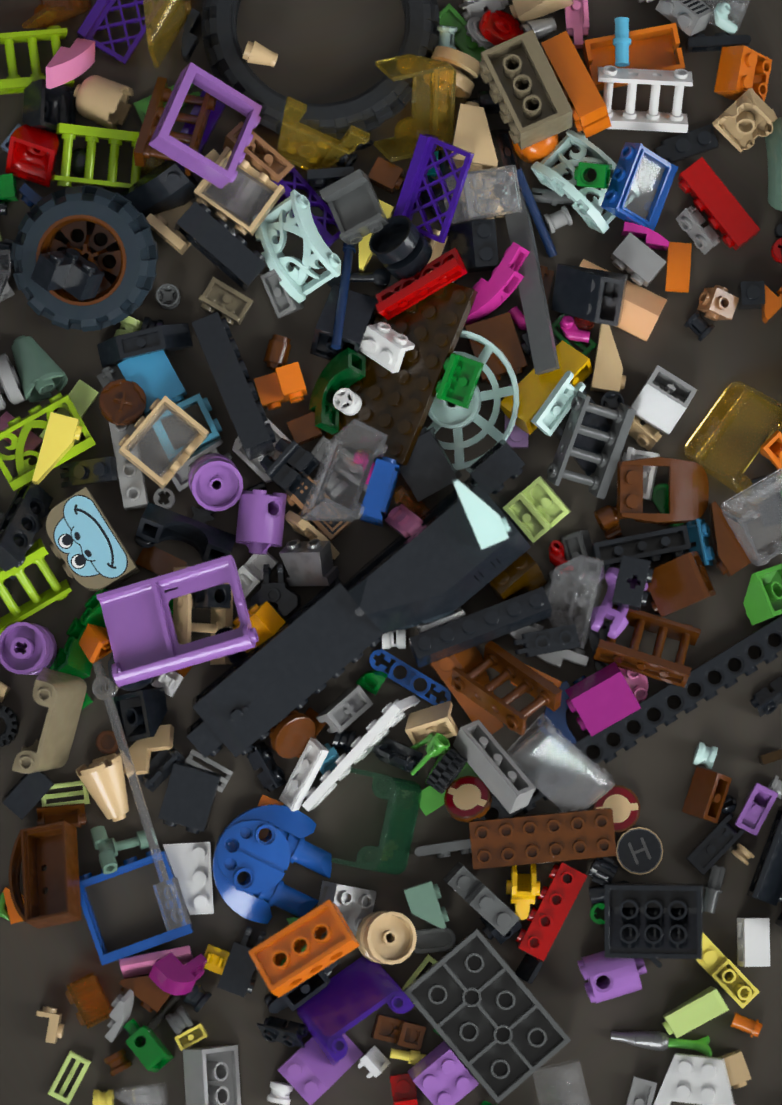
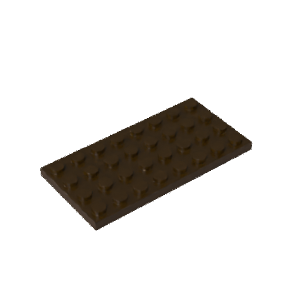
M391 275L386 289L401 279H396ZM450 283L390 320H387L376 311L371 325L379 322L387 323L397 333L407 336L408 340L415 344L413 350L405 352L400 370L396 373L390 372L361 351L359 352V354L366 357L365 377L355 382L348 389L360 396L362 400L361 409L352 416L345 415L339 411V431L333 435L326 432L325 438L379 458L383 456L396 460L397 464L407 466L435 398L436 386L444 376L445 361L454 352L478 292L465 286Z

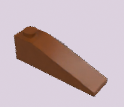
M475 646L430 663L471 722L480 720L491 735L504 726L503 722L451 686L452 669L454 667H457L466 674L483 661L481 653ZM487 671L474 679L482 686L490 682Z

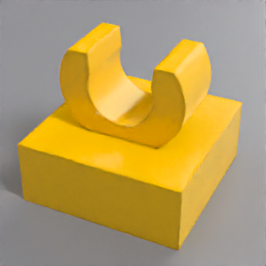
M208 944L204 957L207 959L204 969L222 975L230 952Z

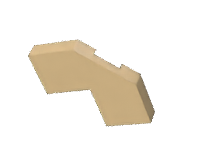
M290 510L285 514V520L297 533L307 537L309 540L329 541L303 517ZM330 542L332 559L335 560L340 553Z
M171 724L160 725L154 737L137 740L126 751L124 773L127 776L149 774L151 752L173 749L175 727Z

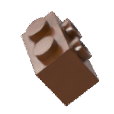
M696 767L682 812L717 824L732 778Z

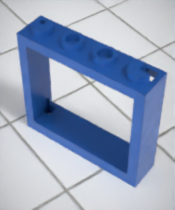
M159 848L146 852V858L137 860L135 856L123 861L124 866L118 867L116 872L110 874H103L102 869H100L102 874L92 876V873H88L79 877L81 907L102 965L194 932L165 851L160 852ZM161 860L183 926L108 953L85 887Z

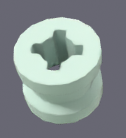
M699 741L692 764H702L711 770L718 747H708L705 743Z

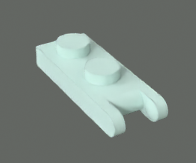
M567 371L531 420L547 436L551 437L571 409V402L577 395L578 390L583 391L586 387L583 382L577 383L575 387L570 384L574 377L571 371Z

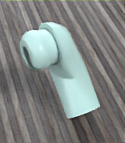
M726 2L718 3L714 9L715 24L729 35H733L737 31L738 26L728 19L731 7Z

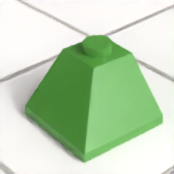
M782 564L753 573L743 604L752 625L782 614Z

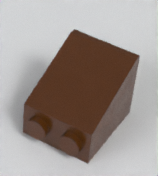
M691 551L654 568L651 583L647 582V592H650L653 598L651 605L654 612L660 614L661 617L716 595L698 551Z

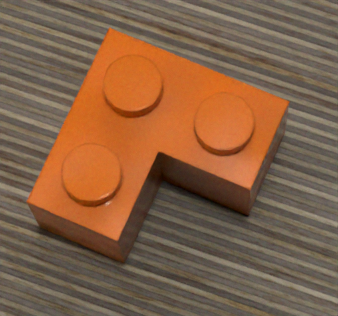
M298 362L275 368L276 372L254 379L263 409L268 408V411L282 407L281 403L290 401L291 404L298 403L304 400V396H307L306 386Z

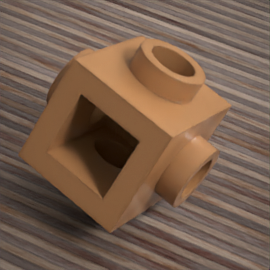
M715 285L714 288H704L699 297L697 310L705 313L704 317L713 321L732 320L739 298L727 293L728 289L723 286Z

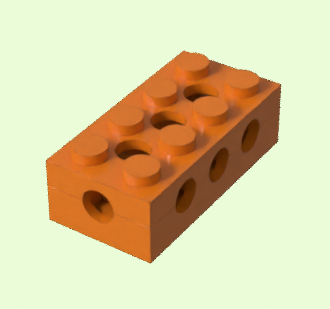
M327 900L248 951L270 992L279 998L360 945L337 905L331 900ZM327 932L326 937L321 939L322 935ZM307 945L306 950L301 952L302 948ZM286 958V962L281 965L282 960Z

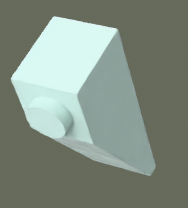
M457 478L453 479L452 482L479 547L485 549L508 539L507 532L511 530L506 518H500L492 508Z

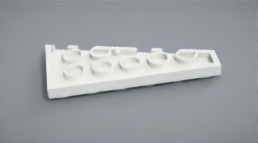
M411 695L405 699H397L393 703H388L381 711L383 716L378 720L374 719L366 727L368 732L362 737L359 736L350 745L353 749L348 754H342L336 760V768L333 771L328 770L320 778L322 783L317 788L314 786L308 791L305 797L307 800L302 806L308 812L315 809L336 788L337 780L341 781L353 770L351 765L363 760L373 750L374 746L379 744L389 734V728H393L405 718L404 711L413 706L415 707L420 700L415 695Z

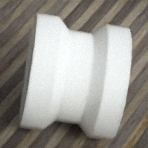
M342 388L334 394L333 405L345 415L352 416L361 409L362 400L360 396L350 389Z
M270 1081L271 1093L267 1096V1101L290 1105L291 1099L289 1095L293 1091V1086L288 1083Z

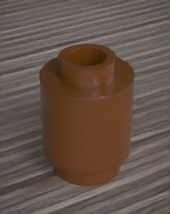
M273 334L272 339L268 341L263 362L267 363V368L275 370V368L287 365L291 350V339Z

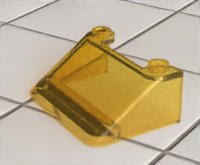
M143 0L147 44L154 68L160 67L184 26L187 15L191 11L190 0Z
M743 382L731 383L684 447L685 456L690 461L701 465L707 473L732 491L746 498L752 489V481L744 472L773 432L779 430L782 433V403Z

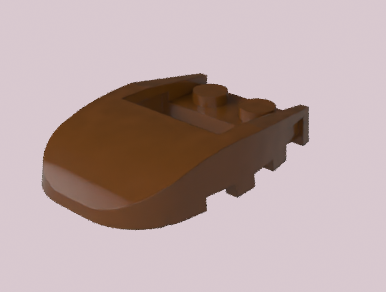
M670 457L618 461V519L630 518L635 519V522L667 526L669 524H682L694 521L705 513L709 501V482L705 470L698 463ZM643 466L669 467V514L643 513Z

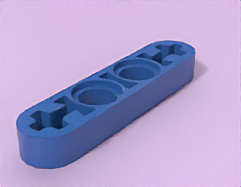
M377 649L371 653L369 663L374 670L384 672L387 669L383 664L375 665L376 661L373 659L375 655L380 656L384 654V660L389 664L391 659L396 662L391 666L389 673H386L388 674L387 678L433 706L438 705L435 702L436 697L430 694V698L424 696L430 690L431 684L436 686L433 689L435 692L440 693L444 691V697L447 698V701L451 700V693L446 687L387 651ZM397 666L405 667L407 670L406 677L403 679L395 678L393 675L394 668ZM418 678H423L427 682V688L422 692L416 691L413 687L414 681Z

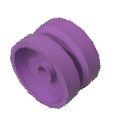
M213 453L206 454L193 463L188 473V486L197 503L203 508L211 511H223L234 506L240 499L243 491V479L233 461L224 455Z
M16 622L8 626L1 633L0 663L7 670L15 674L38 675L43 667L50 668L54 663L57 655V643L54 635L46 627L35 623Z

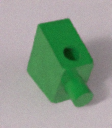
M131 1019L123 1026V1029L130 1036L125 1041L147 1071L157 1073L174 1058L173 1054L151 1028L147 1026L140 1027L135 1019ZM145 1038L146 1044L142 1046V1040Z

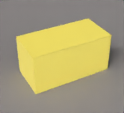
M201 1022L175 1036L174 1039L182 1051L208 1037V1034Z

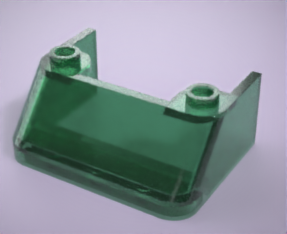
M351 768V773L372 777V791L375 796L388 800L379 847L365 846L361 848L357 854L356 862L332 857L331 862L386 874H402L406 870L422 798V788L414 781Z

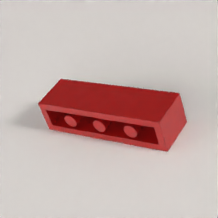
M703 157L680 173L678 177L680 181L678 182L679 187L684 193L687 194L689 192L694 199L693 204L700 212H705L709 217L707 219L708 223L714 230L718 229L723 235L722 240L727 247H733L737 251L759 233L760 228Z

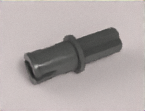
M712 866L708 884L704 886L706 891L703 899V911L715 914L719 895L723 893L721 887L726 868L722 866Z

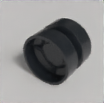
M398 215L387 219L389 223L384 225L383 229L379 232L372 234L369 248L394 278L407 279L419 273L427 265L432 255V246L408 217Z

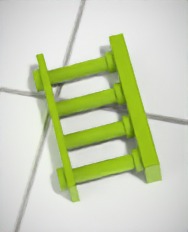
M54 25L47 27L45 30L0 33V44L5 46L9 75L7 79H0V95L24 93V90L32 82L40 79L46 80V75L44 76V73H41L37 41L51 40L54 57L61 47L60 39H66L67 28ZM28 42L32 74L30 77L21 78L17 71L14 43ZM74 79L63 85L73 87Z
M58 123L56 134H62V139H64L61 175H53L52 181H58L57 186L71 187L72 183L120 189L130 188L140 180L141 167L135 166L133 153L130 183L116 182L119 148L122 142H131V147L135 148L140 132ZM76 136L85 137L87 142L84 178L70 177L73 140H76ZM99 139L108 140V144H110L107 181L93 179L96 143H99Z
M41 538L34 541L32 547L27 550L25 554L26 559L20 567H14L6 572L0 567V597L10 611L0 618V635L8 626L23 621L56 600H63L72 591L67 579L59 583L44 558L49 553ZM32 563L37 564L51 586L50 589L40 595L24 572L25 567ZM10 576L17 577L31 599L20 607L17 606L3 584L4 580Z

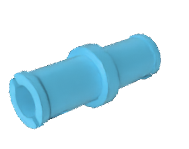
M617 17L614 19L615 38L613 39L615 66L626 67L630 65L629 46L631 45V38H629V18Z

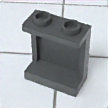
M361 169L319 191L322 199L329 205L341 234L339 236L341 240L347 245L360 242L364 236L379 232L383 229L384 225L389 223L368 175Z

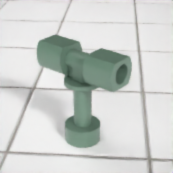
M96 826L90 829L94 848L100 852L99 862L103 874L117 871L115 857L118 856V851L139 846L140 850L150 848V840L146 829L137 831L136 837L115 842L114 838H108L104 826Z

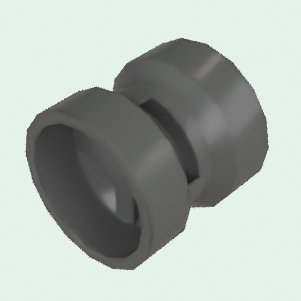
M162 284L156 291V298L161 308L170 311L179 306L181 296L179 290L173 284Z

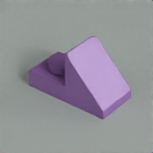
M756 783L746 797V803L734 824L756 836L778 793Z

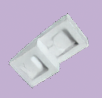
M269 553L267 555L253 554L238 570L244 598L263 580V565L269 564L272 570L278 563Z

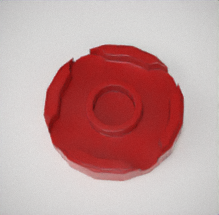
M491 10L486 11L479 21L480 32L493 45L501 44L524 33L523 29L520 30L519 22L503 11L496 10L495 13L491 12Z

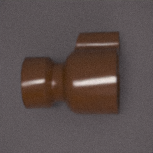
M617 503L614 507L606 505L594 511L595 518L607 540L617 539L622 536L620 519L617 518Z

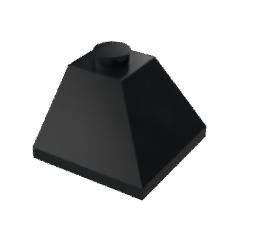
M164 687L145 689L112 697L120 744L155 736L168 711Z

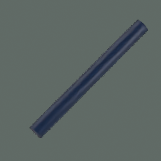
M522 168L514 170V176L548 257L556 256V249Z

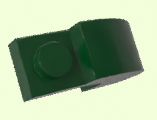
M347 348L336 355L323 369L314 386L309 410L315 412L316 427L332 435L339 431V410L333 405L334 394L339 389L349 388L355 382L365 377V356Z

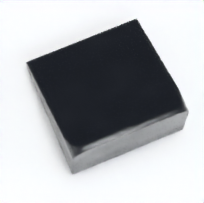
M526 954L515 974L531 984L543 966L542 962Z

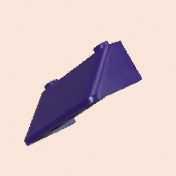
M362 956L332 977L327 987L297 1008L296 1011L298 1017L305 1024V1027L308 1028L312 1037L334 1066L348 1052V1044L342 1034L385 1003L388 1004L393 1012L398 1014L408 1013L413 1009L414 1004L379 963L371 962Z

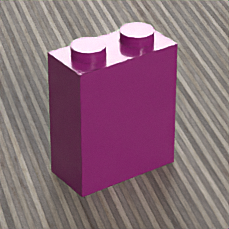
M615 662L565 690L569 699L565 700L572 713L577 711L579 717L576 720L582 731L587 729L591 737L641 709Z

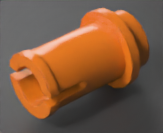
M736 1012L730 1027L749 1033L750 1037H758L763 1024L759 1023L758 1019L754 1021Z

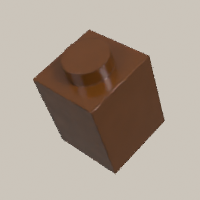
M379 156L368 175L371 184L393 194L395 189L399 190L405 180V177L402 176V168Z
M313 412L287 422L293 440L299 446L322 437V429L315 426V415Z

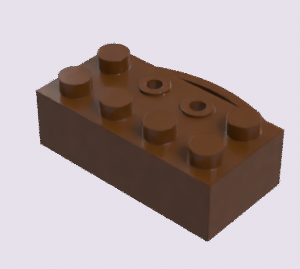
M66 821L20 830L12 850L9 865L11 898L23 921L37 929L82 920L77 828ZM21 863L23 869L24 902L20 891Z

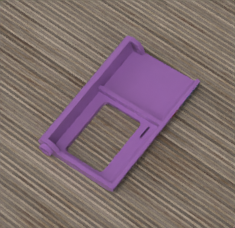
M232 555L96 595L102 608L115 661L112 664V675L118 687L251 649L259 641L257 631L251 625L238 570ZM229 583L240 627L180 645L169 601L177 597Z

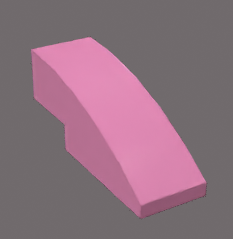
M77 38L70 48L61 46L46 66V88L52 89L63 85L87 71L95 62V41Z

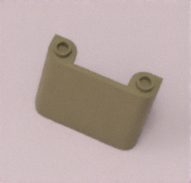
M43 667L36 678L33 688V698L36 703L48 707L41 738L37 737L35 743L31 746H22L21 751L15 757L12 771L31 774L58 769L66 764L87 692V685L82 678Z

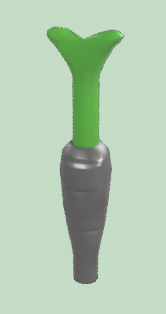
M611 1031V1041L624 1042L656 1051H664L668 1047L689 1049L703 1053L708 1057L712 1056L711 1048L708 1045L710 1042L709 1036L698 1040L669 1038L666 1033L659 1031Z

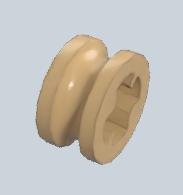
M740 843L737 844L736 850L731 851L736 858L747 866L749 859L755 857Z

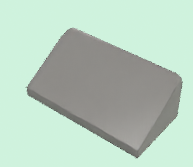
M275 269L260 276L278 318L304 308L302 302L298 303L280 285L279 282L282 279Z

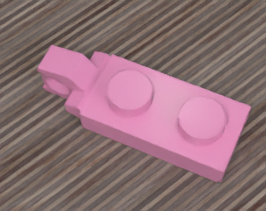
M573 0V5L565 7L566 31L569 36H573L575 48L582 49L583 36H587L589 30L588 0Z

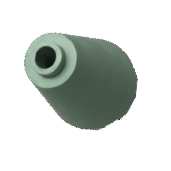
M22 335L14 340L11 349L25 399H28L31 403L40 402L52 397L51 392L55 389L60 392L68 382L65 372L31 336Z

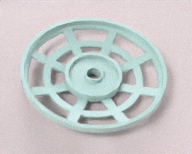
M462 330L461 338L471 339L485 347L478 358L465 352L454 351L453 353L483 363L482 371L488 377L493 390L480 392L476 385L468 409L459 405L450 407L447 401L436 398V393L428 413L433 421L428 429L434 427L436 430L434 434L441 427L453 429L454 443L438 441L443 449L454 450L455 464L452 465L456 470L469 468L483 456L481 455L471 461L464 462V448L478 443L487 434L495 439L497 443L502 439L506 441L513 430L519 409L517 378L506 356L491 341L466 330ZM492 352L505 366L512 386L499 388L494 373L486 365ZM513 395L512 415L505 432L501 433L494 427L500 412L501 398ZM494 399L493 411L489 421H487L478 414L481 402ZM474 422L482 429L474 437L463 441V427Z

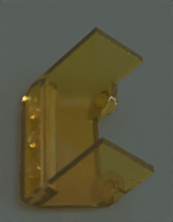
M412 54L376 61V66L393 82L413 77L412 116L403 118L397 123L395 137L374 141V146L390 162L413 156L420 134H431L442 141L452 144L455 115V68L446 61ZM437 145L435 152L443 150V147Z

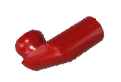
M559 540L552 541L549 546L550 562L558 569L561 568L568 575L574 566L565 559L563 544Z

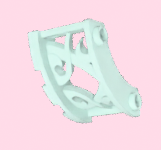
M568 129L565 132L566 136L557 144L555 149L541 162L536 161L530 168L541 184L554 190L561 197L564 194L567 195V198L574 202L571 206L583 218L589 228L604 234L610 228L608 224L616 217L608 211L601 216L603 211L601 205L608 188H600L599 190L593 187H586L578 191L575 188L577 180L574 179V167L579 166V162L583 161L612 164V177L617 164L591 143L582 132L576 133ZM572 146L580 150L579 153H573L570 150V160L563 156ZM558 160L561 162L553 167ZM566 169H568L571 173V180H566L565 178H563V175H568V171ZM635 180L633 181L632 187L630 189L624 207H626L634 197L637 198L640 195L639 191L636 188L637 183ZM587 194L595 195L593 196V202H589L586 198Z
M296 190L291 191L287 199L272 208L256 230L255 238L256 241H261L264 251L261 254L265 258L270 271L275 269L282 279L279 282L280 285L294 300L301 303L308 294L332 278H337L341 275V260L337 254L331 251L319 234L312 218L310 202L307 197L301 195ZM287 231L303 239L302 261L293 256H284L282 250L286 245ZM318 260L328 269L320 275L311 269V267L314 269L324 268L318 264ZM292 262L297 266H293V269L289 263ZM308 276L314 278L308 283L305 282Z

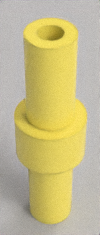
M392 1048L390 1051V1058L408 1061V1064L416 1065L426 1056L425 1054H420V1051L411 1049L410 1052Z

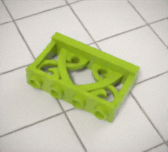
M61 393L54 395L48 399L50 401L49 404L41 407L39 404L28 410L30 415L23 419L18 416L7 422L9 426L0 431V440L4 438L11 440V445L4 447L9 450L15 449V454L13 455L0 453V469L13 491L31 482L33 479L36 464L30 465L28 463L30 458L24 460V456L28 455L36 456L37 460L39 457V452L24 451L25 442L32 428L46 429L50 413L55 409L63 407L68 410L69 417L79 419V426L83 427L82 433L85 437L81 440H75L74 446L55 467L96 445L68 394L62 396ZM46 413L47 421L36 420V418ZM22 427L18 437L11 433ZM15 459L18 476L14 478L11 476L3 460Z

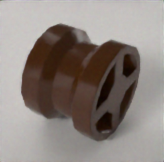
M125 1048L103 1059L105 1064H108L111 1068V1076L133 1065L132 1061L126 1057Z

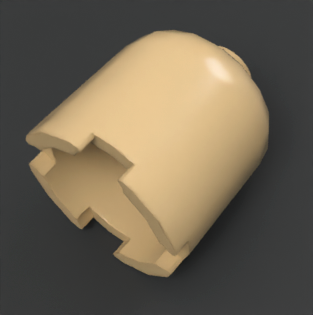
M98 75L89 76L75 88L76 109L83 117L106 128L117 130L116 125H123L130 111L131 104H128L129 96H133V88Z

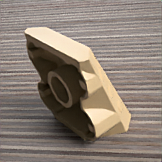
M750 88L713 122V126L741 153L743 150H748L754 146L757 137H767L773 132V123L778 118L774 110L754 92L753 88Z

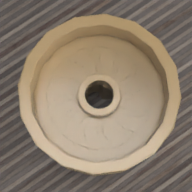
M436 46L431 57L434 65L427 67L424 74L425 82L446 94L459 98H469L475 86L471 80L477 79L481 70L479 61L459 50L445 46Z
M377 911L363 918L357 929L356 940L360 945L358 949L361 954L369 961L393 965L402 963L410 957L416 946L417 935L411 920L402 913Z

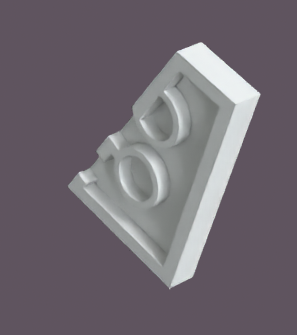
M211 842L163 844L189 914H214Z

